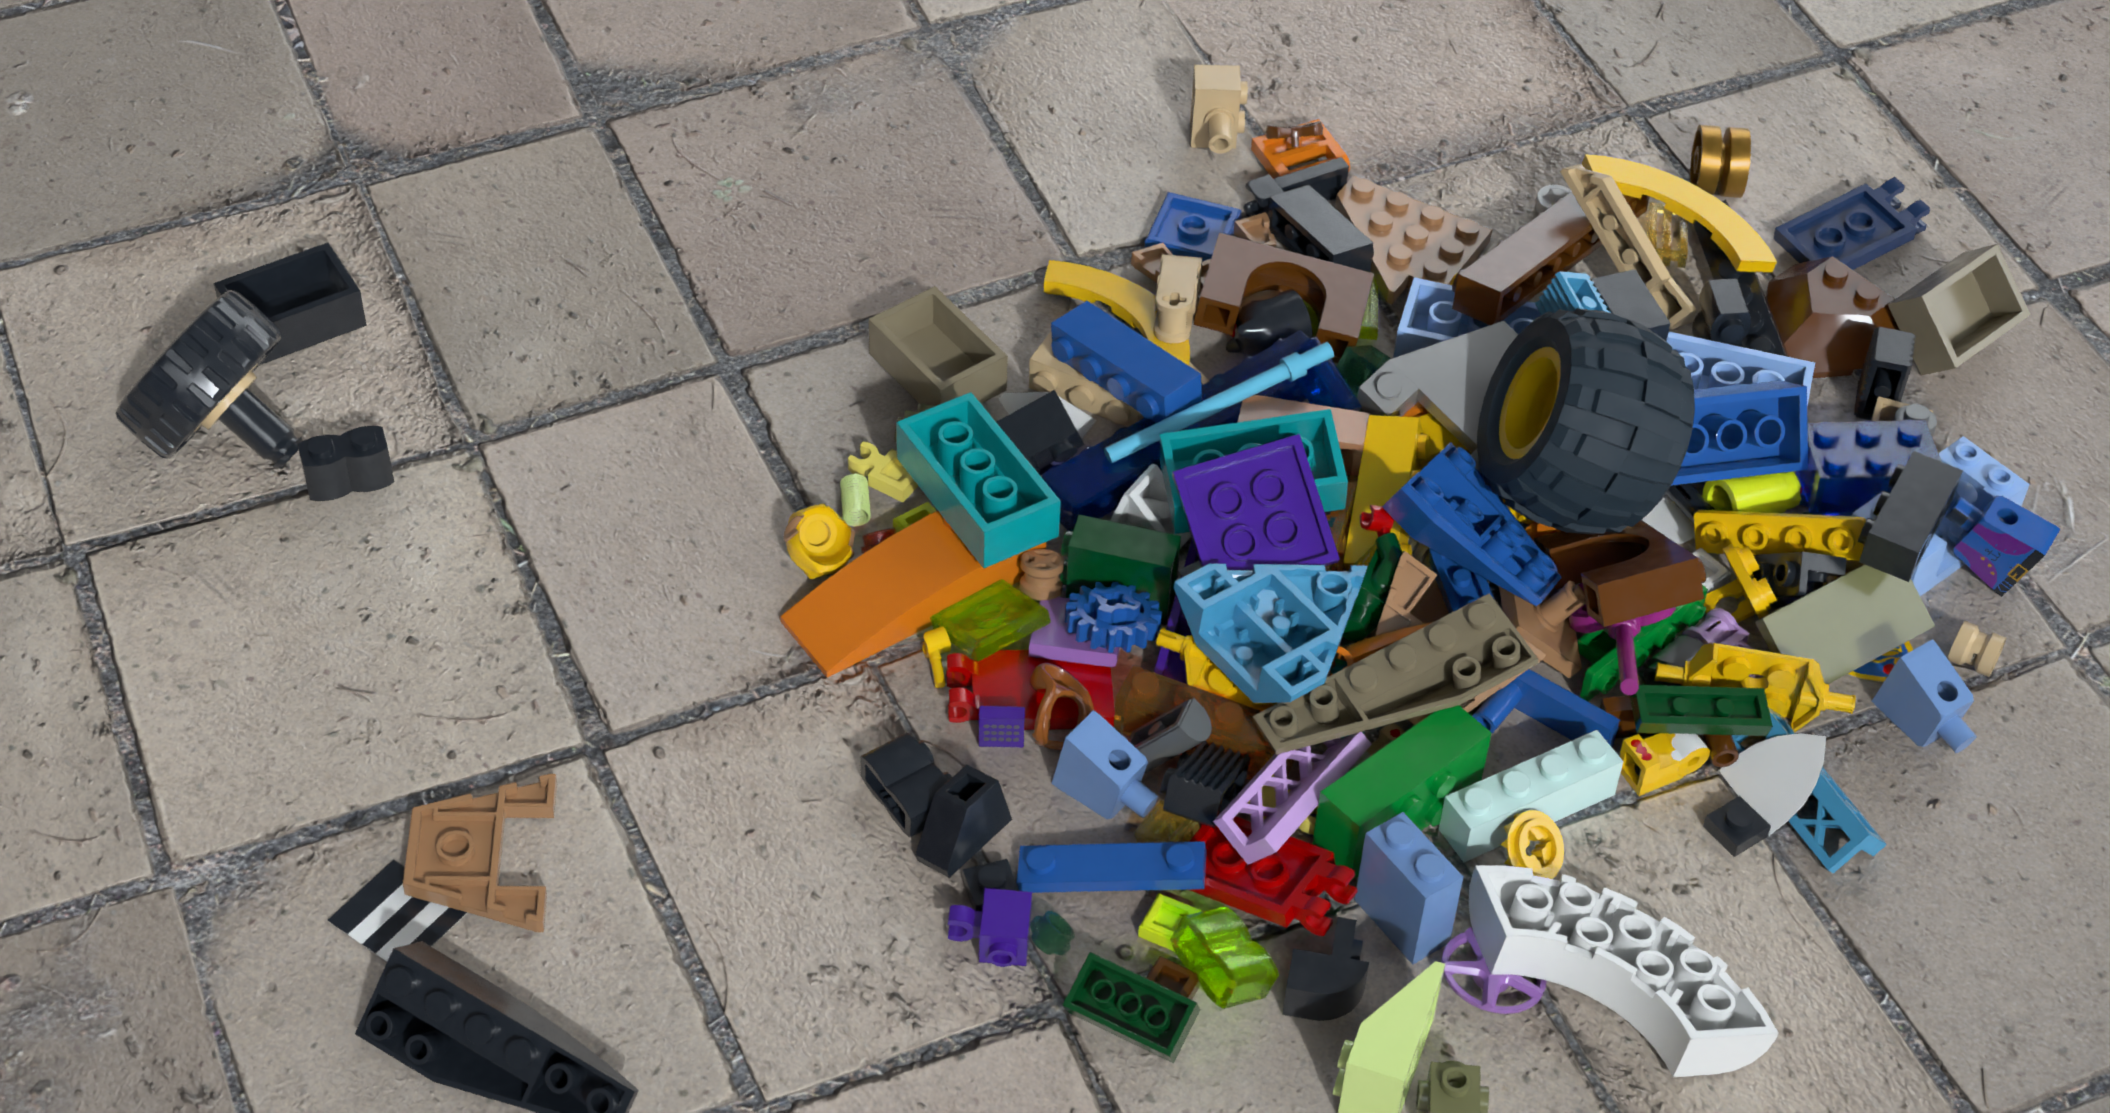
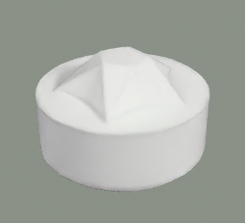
M1561 185L1544 186L1537 194L1535 205L1537 212L1546 211L1558 199L1564 198L1572 191Z

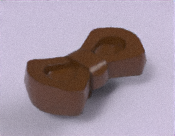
M1321 121L1302 126L1277 127L1267 125L1265 132L1267 139L1291 137L1292 147H1299V137L1323 135V126Z

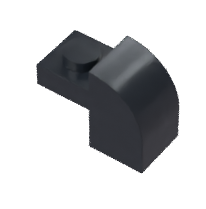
M1338 917L1331 955L1293 948L1282 1015L1315 1021H1327L1348 1014L1359 1004L1365 990L1369 962L1360 961L1363 940L1354 939L1357 920Z

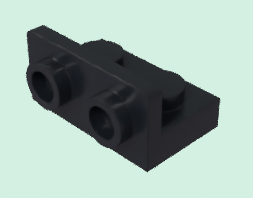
M1809 552L1756 554L1753 556L1760 569L1752 572L1754 577L1751 579L1756 578L1759 581L1766 578L1775 597L1805 596L1807 583L1824 584L1827 583V576L1845 575L1846 558Z

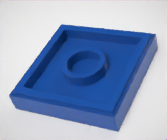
M1168 192L1145 240V248L1164 243L1173 255L1200 257L1202 261L1212 258L1219 233L1234 236L1235 221L1241 220L1242 210Z

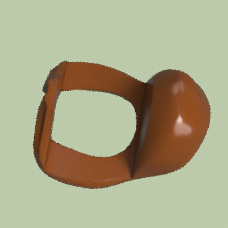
M1043 663L1034 669L1030 677L1032 688L1039 693L1045 694L1038 708L1034 726L1035 731L1032 733V736L1035 739L1036 745L1061 751L1064 742L1053 741L1048 738L1051 710L1055 701L1060 697L1073 699L1077 703L1079 714L1076 727L1094 710L1087 689L1075 677L1056 665Z

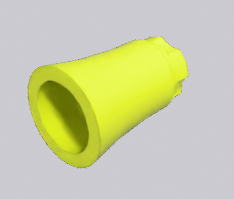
M1793 471L1714 480L1705 483L1703 498L1716 511L1784 513L1787 509L1799 505L1801 501V484Z

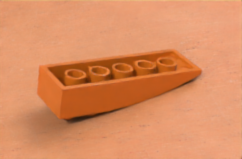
M936 511L895 533L854 559L781 615L780 620L826 678L1019 582L1024 575V571L1021 569L1022 555L1030 550L1046 549V542L983 568L940 512Z

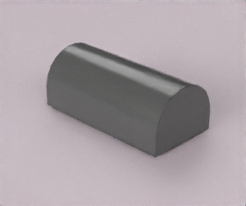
M1192 698L1132 731L1128 741L1148 761L1144 774L1207 740L1211 734V721L1204 707L1195 698Z

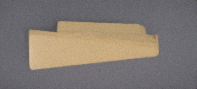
M1581 164L1563 168L1560 171L1619 273L1634 269L1637 271L1671 323L1669 330L1694 321L1697 311L1695 306L1670 276L1612 176L1587 170Z

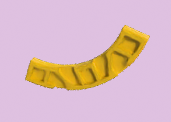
M1585 154L1581 165L1587 170L1612 176L1623 195L1641 199L1642 195L1655 198L1666 203L1665 209L1692 224L1698 221L1713 233L1711 239L1723 250L1736 271L1773 272L1777 260L1760 235L1733 209L1713 195L1682 178L1654 167L1620 158Z
M1049 260L1044 278V293L1071 297L1085 302L1089 301L1092 304L1095 301H1101L1111 306L1112 313L1122 318L1133 328L1137 327L1143 337L1189 366V339L1181 343H1166L1155 337L1156 295L1136 283L1107 271L1070 262Z

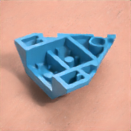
M1208 564L1175 581L1174 590L1196 646L1253 703L1292 702L1325 683L1368 566L1351 565L1349 571H1325V565L1254 564L1253 570H1227L1226 564Z

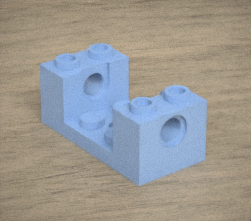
M1964 436L1936 455V460L1963 470L1953 501L1947 512L1961 496L1979 510H1982L1995 496H2004L2022 506L2030 484ZM1881 494L1853 512L1852 516L1864 517L1866 520L1868 518L1876 520L1877 516L1873 515V512ZM1945 516L1911 577L1920 596L1965 565L1953 551V547L1962 534L1963 529Z

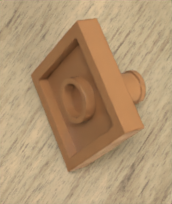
M1569 581L1553 596L1548 594L1538 606H1534L1499 586L1503 612L1524 639L1546 654L1543 661L1568 678H1571L1580 671L1582 666L1576 632L1570 628L1568 617L1586 604L1584 591L1579 585L1575 586L1573 581Z

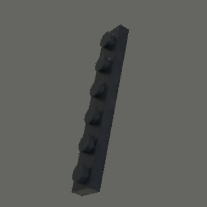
M1726 200L1722 201L1724 204L1729 206ZM1695 221L1693 225L1713 279H1737L1751 316L1750 330L1741 341L1743 347L1789 357L1757 273L1736 271L1723 250L1711 239L1713 233L1698 221Z

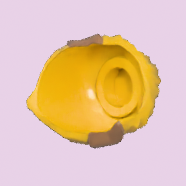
M813 505L792 513L784 531L783 539L786 542L791 560L810 579L834 574L845 567L849 559L854 557L852 548L855 532L829 505Z

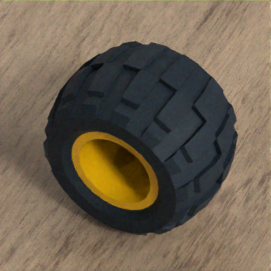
M1576 308L1575 311L1561 309L1555 313L1548 311L1539 316L1523 329L1508 346L1491 377L1484 396L1477 430V453L1485 485L1491 486L1494 494L1503 498L1507 506L1524 517L1567 533H1619L1627 526L1633 527L1646 517L1662 500L1672 485L1688 449L1693 429L1695 400L1691 372L1689 369H1686L1684 358L1677 351L1672 350L1673 347L1663 338L1644 325L1612 313Z

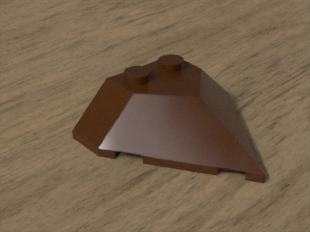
M1833 256L1794 264L1768 283L1766 299L1788 356L1815 362L1813 378L1852 375L1853 370L1863 369L1875 328L1884 327L1900 331L1888 306L1895 298Z

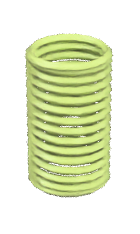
M860 474L847 475L840 481L843 520L850 526H862L871 519L868 480Z

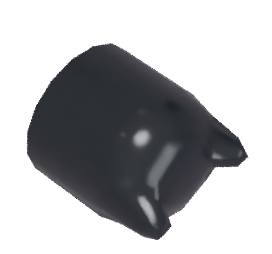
M1289 289L1279 292L1273 298L1253 300L1243 306L1237 316L1235 336L1227 342L1226 350L1229 353H1244L1258 363H1272L1294 352L1301 354L1310 350L1313 345V330L1302 298L1296 291Z

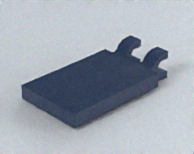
M1893 177L1874 190L1865 183L1776 227L1773 239L1799 263L1833 256L1854 270L1914 240L1915 234L1926 230L1927 224L1921 218L1928 215L1931 208L1920 199L1898 212L1896 209L1900 208L1901 201L1895 196L1904 191L1905 185L1896 177Z

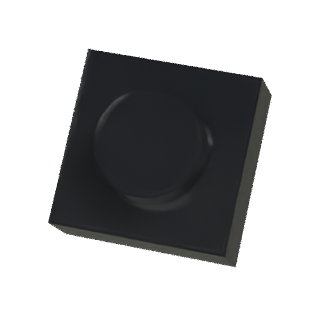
M1738 796L1708 814L1703 827L1733 857H1736L1767 838L1771 825L1741 796Z
M1008 859L966 868L962 871V880L974 911H982L985 888L1019 891Z

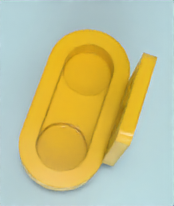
M1731 544L1722 548L1737 579L1706 595L1704 602L1706 614L1714 609L1722 598L1734 597L1737 599L1744 595L1746 600L1739 602L1738 608L1731 614L1736 622L1739 623L1755 614L1759 619L1769 614L1767 610L1771 609L1770 604L1776 602L1777 599L1766 578L1759 581L1756 578L1751 579L1754 577L1752 572L1760 568L1749 546L1740 549L1739 546L1734 547Z

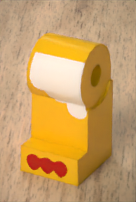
M1659 733L1645 739L1637 734L1623 740L1619 755L1623 760L1621 774L1636 794L1641 796L1680 780L1683 776L1696 771L1708 760L1710 750L1697 734ZM1636 766H1639L1641 769L1640 776L1635 772Z

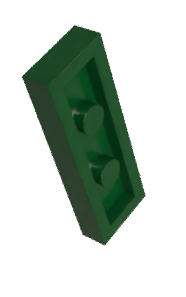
M1639 685L1638 691L1633 695H1629L1637 733L1767 736L1773 727L1764 688Z

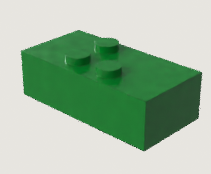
M1459 705L1433 712L1320 792L1312 844L1334 852L1336 865H1344L1351 868L1355 872V876L1350 881L1352 882L1359 876L1365 834L1402 812L1406 814L1420 831L1429 825L1437 826L1440 824L1445 796L1482 780L1491 732Z

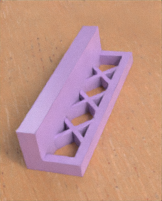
M1362 732L1351 734L1343 739L1336 738L1323 742L1328 749L1322 755L1311 753L1310 746L1277 755L1274 754L1213 822L1247 864L1276 853L1317 807L1320 792L1345 775L1371 746L1370 741ZM1287 759L1299 761V781L1287 779ZM1263 785L1275 787V808L1263 806L1261 789ZM1238 812L1251 814L1252 833L1248 838L1232 820Z

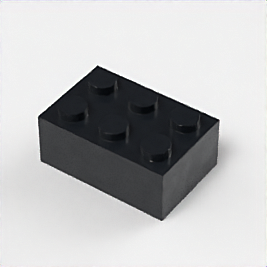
M329 242L214 283L217 298L227 291H237L263 312L281 330L282 338L260 365L367 326L360 289Z

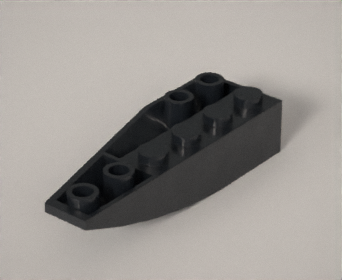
M422 941L393 948L355 1032V1035L435 1083L536 1113H629L639 1092L634 1085L608 1063L539 1012Z

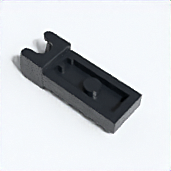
M1342 157L1274 179L1270 175L1251 180L1246 183L1245 187L1254 195L1255 200L1243 206L1244 212L1247 217L1261 213L1268 215L1270 196L1310 185L1327 201L1335 199L1337 193L1347 183L1349 165Z

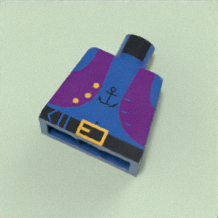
M1961 496L1945 516L1963 529L1962 534L1953 547L1954 554L2001 597L2046 555L2060 531V528L2004 496H1995L1982 510H1979Z

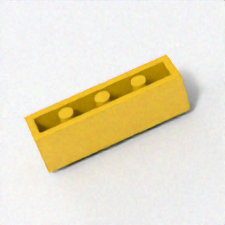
M1369 415L1343 562L1346 571L1375 544V540L1378 538L1377 532L1361 528L1360 514L1362 512L1371 513V504L1383 506L1414 475L1420 472L1421 461L1427 460L1429 457L1430 437L1429 434H1423L1419 417ZM1394 520L1390 533L1396 534L1402 552L1406 551L1412 556V547L1408 545L1409 534Z

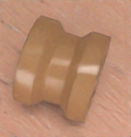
M1034 549L1025 552L1021 557V569L1024 571V575L1019 581L1020 592L1025 597L1034 600H1051L1060 596L1063 583L1060 581L1059 574L1064 569L1063 556L1047 549Z

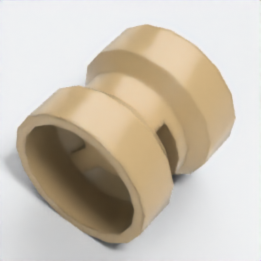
M1964 620L1947 659L1959 665L1964 663L1973 665L1976 672L1990 677L2007 638L1996 633L1987 635L1980 632L1977 625Z

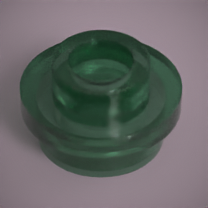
M1047 911L1043 916H1035L1030 922V928L1033 933L1031 939L1042 952L1048 955L1054 953L1063 956L1070 950V942L1074 939L1075 934L1072 927L1063 917L1053 911Z

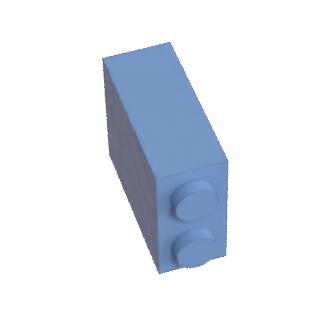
M1402 812L1365 834L1357 882L1358 892L1355 895V901L1412 964H1415L1446 946L1450 941L1463 876L1406 814Z

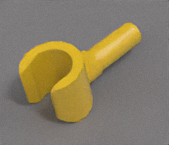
M939 627L924 633L922 651L931 663L935 687L943 688L946 683L940 654L951 651V643L945 628Z

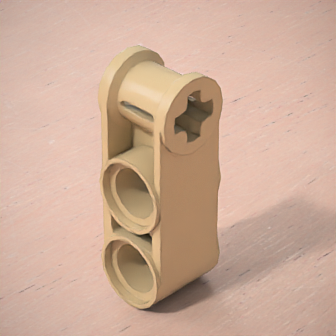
M1162 254L1155 296V311H1157L1154 334L1158 340L1166 343H1181L1189 339L1194 314L1196 315L1198 293L1200 291L1202 258Z

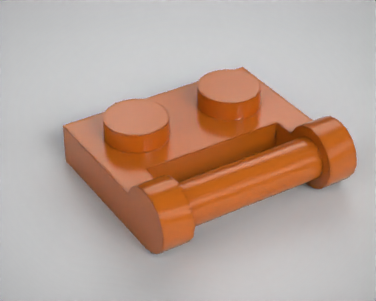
M1317 119V120H1313V121L1306 122V123H1303V124H1299V125H1296V126H1302V125H1305V124H1308V123L1318 122V121H1320V120ZM1323 123V135L1299 137V147H1292L1291 137L1267 139L1265 134L1252 138L1251 151L1273 179L1342 157L1349 165L1350 171V162L1347 154ZM1326 156L1327 158L1326 160L1302 166L1296 169H1287V167L1318 159Z

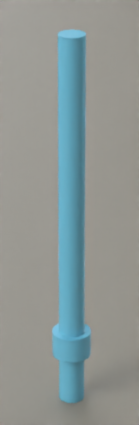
M1325 342L1300 355L1294 352L1280 359L1279 365L1105 447L1104 453L1108 461L1114 463L1159 441L1160 434L1180 431L1287 379L1290 382L1307 375L1308 369L1333 358V349L1328 342Z

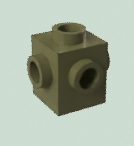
M1459 1061L1431 1062L1427 1081H1418L1416 1110H1422L1425 1113H1488L1489 1087L1480 1086V1066L1465 1065Z

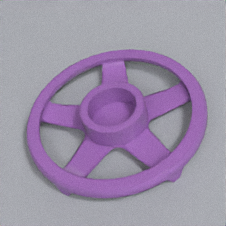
M1472 927L1451 939L1443 951L1441 963L1445 964L1443 974L1447 983L1459 997L1479 1009L1499 1014L1519 1013L1537 1004L1546 989V980L1536 978V986L1520 975H1491ZM1467 942L1471 944L1477 956L1476 961H1450L1453 951ZM1452 975H1472L1477 986L1483 989L1482 1001L1465 992L1456 983ZM1509 986L1530 996L1529 1000L1520 1005H1496L1499 993L1505 991Z

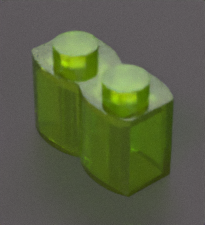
M1226 906L1183 916L1170 938L1173 949L1180 961L1189 970L1197 974L1206 995L1220 1008L1225 1009L1266 998L1279 976L1277 967L1268 952L1261 945L1252 941L1243 920L1237 913Z

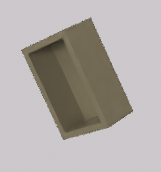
M1998 244L1961 253L1888 304L1900 331L1913 333L1916 336L1913 359L1921 375L1957 368L2031 315Z
M936 286L869 318V354L918 403L937 406L972 392L982 404L1007 391L1008 355Z

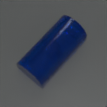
M1317 337L1311 338L1303 342L1292 353L1297 352L1300 355L1321 345V342ZM1328 359L1308 369L1307 375L1295 380L1310 404L1359 411L1363 407L1332 359Z

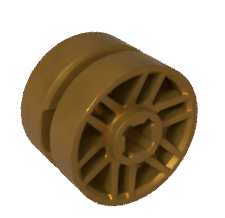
M1698 125L1691 153L1690 183L1711 195L1715 193L1718 186L1721 197L1742 198L1746 189L1750 168L1751 136L1749 129L1727 127L1722 139V131L1719 126Z

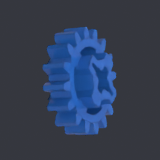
M1095 582L1094 589L1081 586L1079 594H1070L1069 602H1066L1064 622L1067 623L1068 633H1076L1075 641L1078 643L1088 640L1091 642V649L1101 647L1106 648L1108 653H1113L1115 647H1121L1128 653L1131 652L1132 645L1144 649L1147 646V640L1155 641L1157 639V632L1160 631L1162 611H1158V601H1149L1150 593H1135L1136 586L1130 585L1127 587L1119 585L1118 582H1113L1111 587H1105L1102 583Z

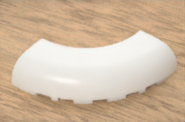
M1475 865L1469 886L1470 921L1476 941L1491 975L1510 974L1542 979L1566 986L1597 1000L1628 1021L1648 1040L1665 1062L1672 1077L1714 1075L1735 1071L1751 1064L1766 1053L1776 1040L1779 1033L1749 988L1741 990L1725 972L1728 965L1718 956L1713 958L1706 951L1693 945L1695 937L1668 918L1663 917L1659 922L1637 910V901L1605 887L1602 893L1595 892L1583 884L1576 883V878L1562 874L1559 881L1534 876L1532 868L1504 865Z

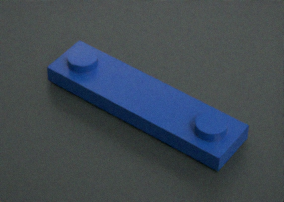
M1205 841L1020 846L1017 886L1019 891L1032 893L1205 889L1206 845Z

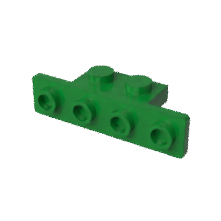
M1702 585L1704 599L1677 606L1671 616L1648 626H1641L1640 633L1634 637L1637 670L1645 663L1651 653L1658 648L1662 650L1675 639L1677 633L1687 626H1695L1702 619L1706 611L1704 602L1708 591L1705 586ZM1603 630L1586 633L1578 639L1579 653L1593 663L1585 673L1580 697L1587 702L1600 692L1602 694L1608 693L1619 680L1616 640L1610 638L1608 633Z

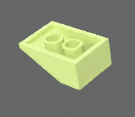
M1435 961L1360 1024L1355 1041L1345 1040L1337 1068H1340L1333 1089V1095L1340 1097L1338 1113H1402L1434 1020L1445 968L1444 963Z

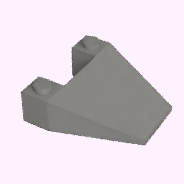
M1505 321L1390 359L1359 387L1356 404L1364 412L1370 413L1369 415L1402 417L1417 402L1421 403L1472 453L1471 456L1476 462L1475 468L1481 473L1477 453V430L1484 396L1500 359L1518 334Z

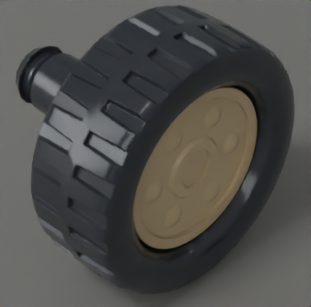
M233 290L225 292L214 300L187 326L128 391L115 413L118 421L157 455L166 459L174 456L202 426L209 430L218 420L263 459L272 460L275 463L273 467L282 468L299 450L298 444L303 441L302 436L298 439L294 435L293 428L248 389L257 378L253 372L280 342L282 333L263 312L239 292Z

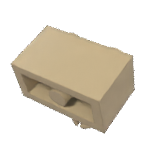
M1194 65L1190 113L1191 148H1210L1211 151L1218 154L1236 149L1237 133H1244L1245 111L1240 110V104H1247L1248 82L1241 81L1240 66Z

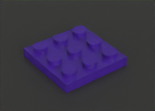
M1300 434L1172 472L1201 568L1208 564H1226L1227 570H1253L1254 564L1327 566L1340 560Z

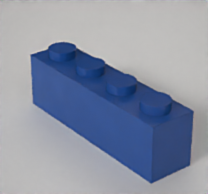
M1089 301L1082 303L1051 322V348L1053 355L1060 362L1068 364L1083 374L1089 381L1095 382L1110 392L1116 399L1122 400L1139 411L1143 417L1158 423L1202 402L1201 373Z

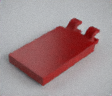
M1029 650L977 651L976 661L964 654H948L946 680L947 687L951 688L949 689L948 704L949 722L962 723L969 720H979V706L1025 707L1024 730H1034L1038 708L1045 694L1039 693L1032 688L1030 677L1038 665L1050 663L1062 668L1075 677L1087 689L1094 711L1100 714L1111 726L1115 727L1111 667L1029 656ZM972 686V692L962 687ZM1059 697L1055 701L1051 710L1050 729L1076 728L1079 710L1077 703L1073 699Z
M1235 816L1232 820L1248 838L1252 833L1251 822ZM1203 824L1189 841H1205L1207 852L1205 889L1187 890L1286 928L1295 918L1309 932L1317 936H1324L1333 925V919L1324 916L1331 905L1330 902L1319 897L1321 893L1325 890L1336 902L1349 904L1358 892L1356 887L1348 885L1355 876V872L1347 866L1336 865L1334 852L1291 836L1276 853L1251 864H1247L1217 826L1212 828Z

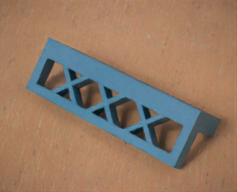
M1769 708L1773 727L1765 740L1776 736L1796 734L1780 714ZM1732 735L1738 754L1745 751L1740 743L1749 735ZM1822 766L1816 786L1810 794L1815 795L1819 800L1817 819H1801L1796 812L1789 822L1826 869L1834 874L1860 850L1875 856L1887 844ZM1827 813H1829L1834 820H1827ZM1808 827H1815V835ZM1826 828H1841L1850 838V841L1831 856L1823 847Z

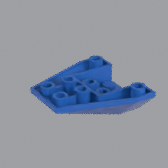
M1449 443L1382 507L1414 540L1534 606H1538L1562 578L1557 572L1555 563L1538 548L1500 497L1492 492L1491 486L1485 485L1482 474L1475 468L1476 462L1473 457L1463 448H1456L1452 443Z

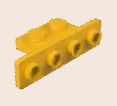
M1698 510L1694 514L1696 550L1702 548L1707 553L1724 554L1722 548L1733 544L1734 547L1739 546L1740 549L1749 546L1753 555L1809 552L1859 561L1864 544L1859 543L1858 538L1866 519L1853 516Z

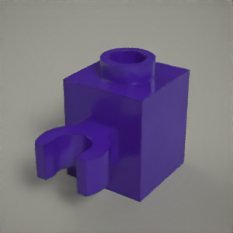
M985 888L982 911H974L972 908L964 905H951L948 917V939L968 941L972 938H979V962L992 963L1000 967L1011 965L1026 966L1031 927L1032 892Z

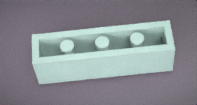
M1595 730L1445 796L1439 831L1461 860L1466 862L1500 847V844L1507 839L1504 826L1514 821V814L1536 810L1543 812L1556 822L1614 796L1623 760L1599 731Z

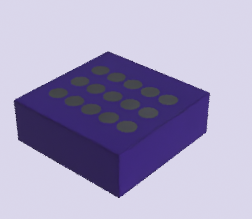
M979 706V747L1024 748L1025 707Z

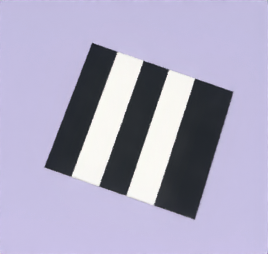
M392 860L327 920L385 961H388L395 947L421 941L432 947L468 913L405 895L403 888L405 867L395 860Z

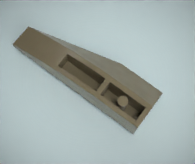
M1489 593L1327 677L1324 684L1292 702L1277 703L1254 715L1253 721L1277 755L1460 705L1538 664V658Z

